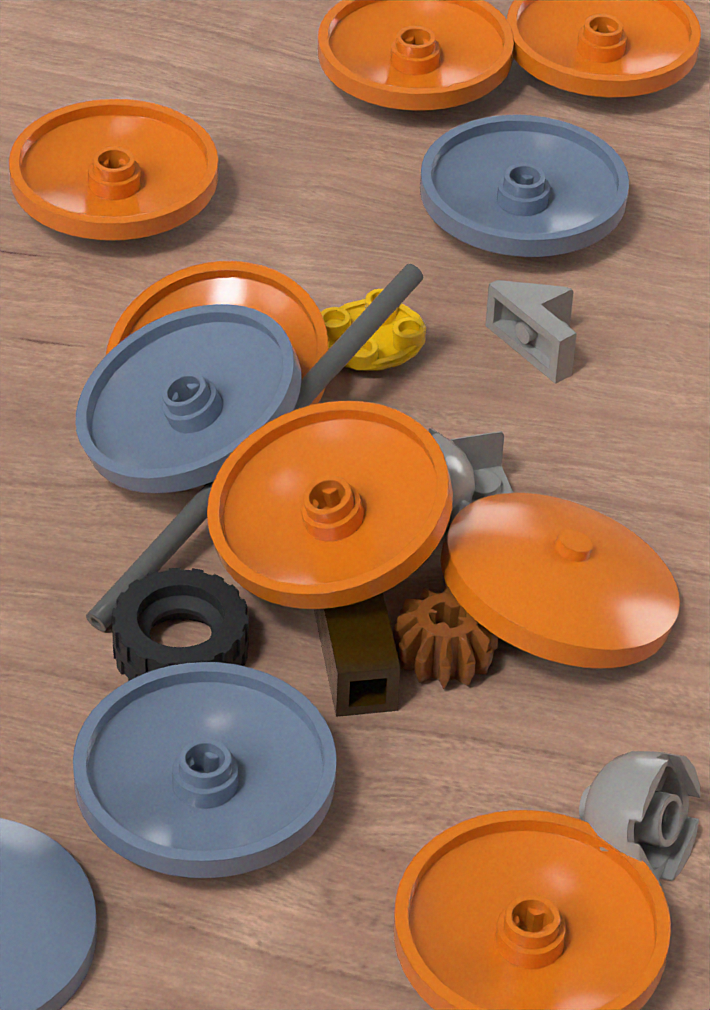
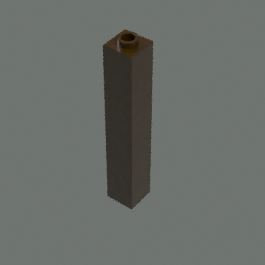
M383 593L346 606L314 609L336 717L398 711L400 664Z

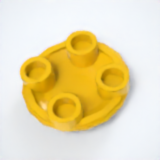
M374 289L367 293L365 299L349 302L341 307L326 308L321 311L330 347L384 289ZM401 303L345 367L355 370H383L399 366L416 356L425 344L426 326L420 315Z

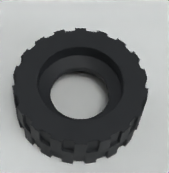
M181 567L169 568L168 571L158 572L157 570L148 573L147 577L141 580L136 579L130 583L129 588L125 592H121L116 599L117 607L112 610L114 659H116L117 669L121 675L125 674L128 681L156 669L184 663L218 662L245 666L249 646L248 607L245 599L240 598L239 590L233 584L229 585L224 582V578L216 574L204 573V570L192 568V570H181ZM189 619L208 625L211 629V636L207 641L194 646L171 647L153 641L150 637V630L153 626L165 621Z

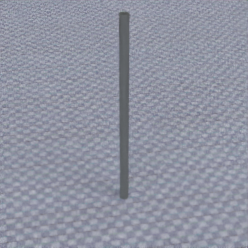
M406 264L301 379L300 393L294 410L309 406L423 280V274L418 267L413 264ZM213 482L203 486L86 614L87 620L93 627L99 631H105L112 623V610L117 607L116 599L120 593L125 592L129 588V584L136 579L141 580L147 577L148 573L159 571L206 520L208 498Z

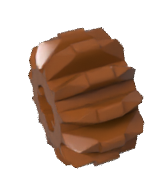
M448 586L443 593L438 594L423 588L418 599H405L403 608L400 610V616L397 618V624H394L393 633L401 669L415 670L419 683L430 678L438 679L443 690L450 680L456 679L462 684L469 686L474 674H487L488 668L492 663L494 651L498 648L499 640L498 636L479 624L465 611L455 599Z

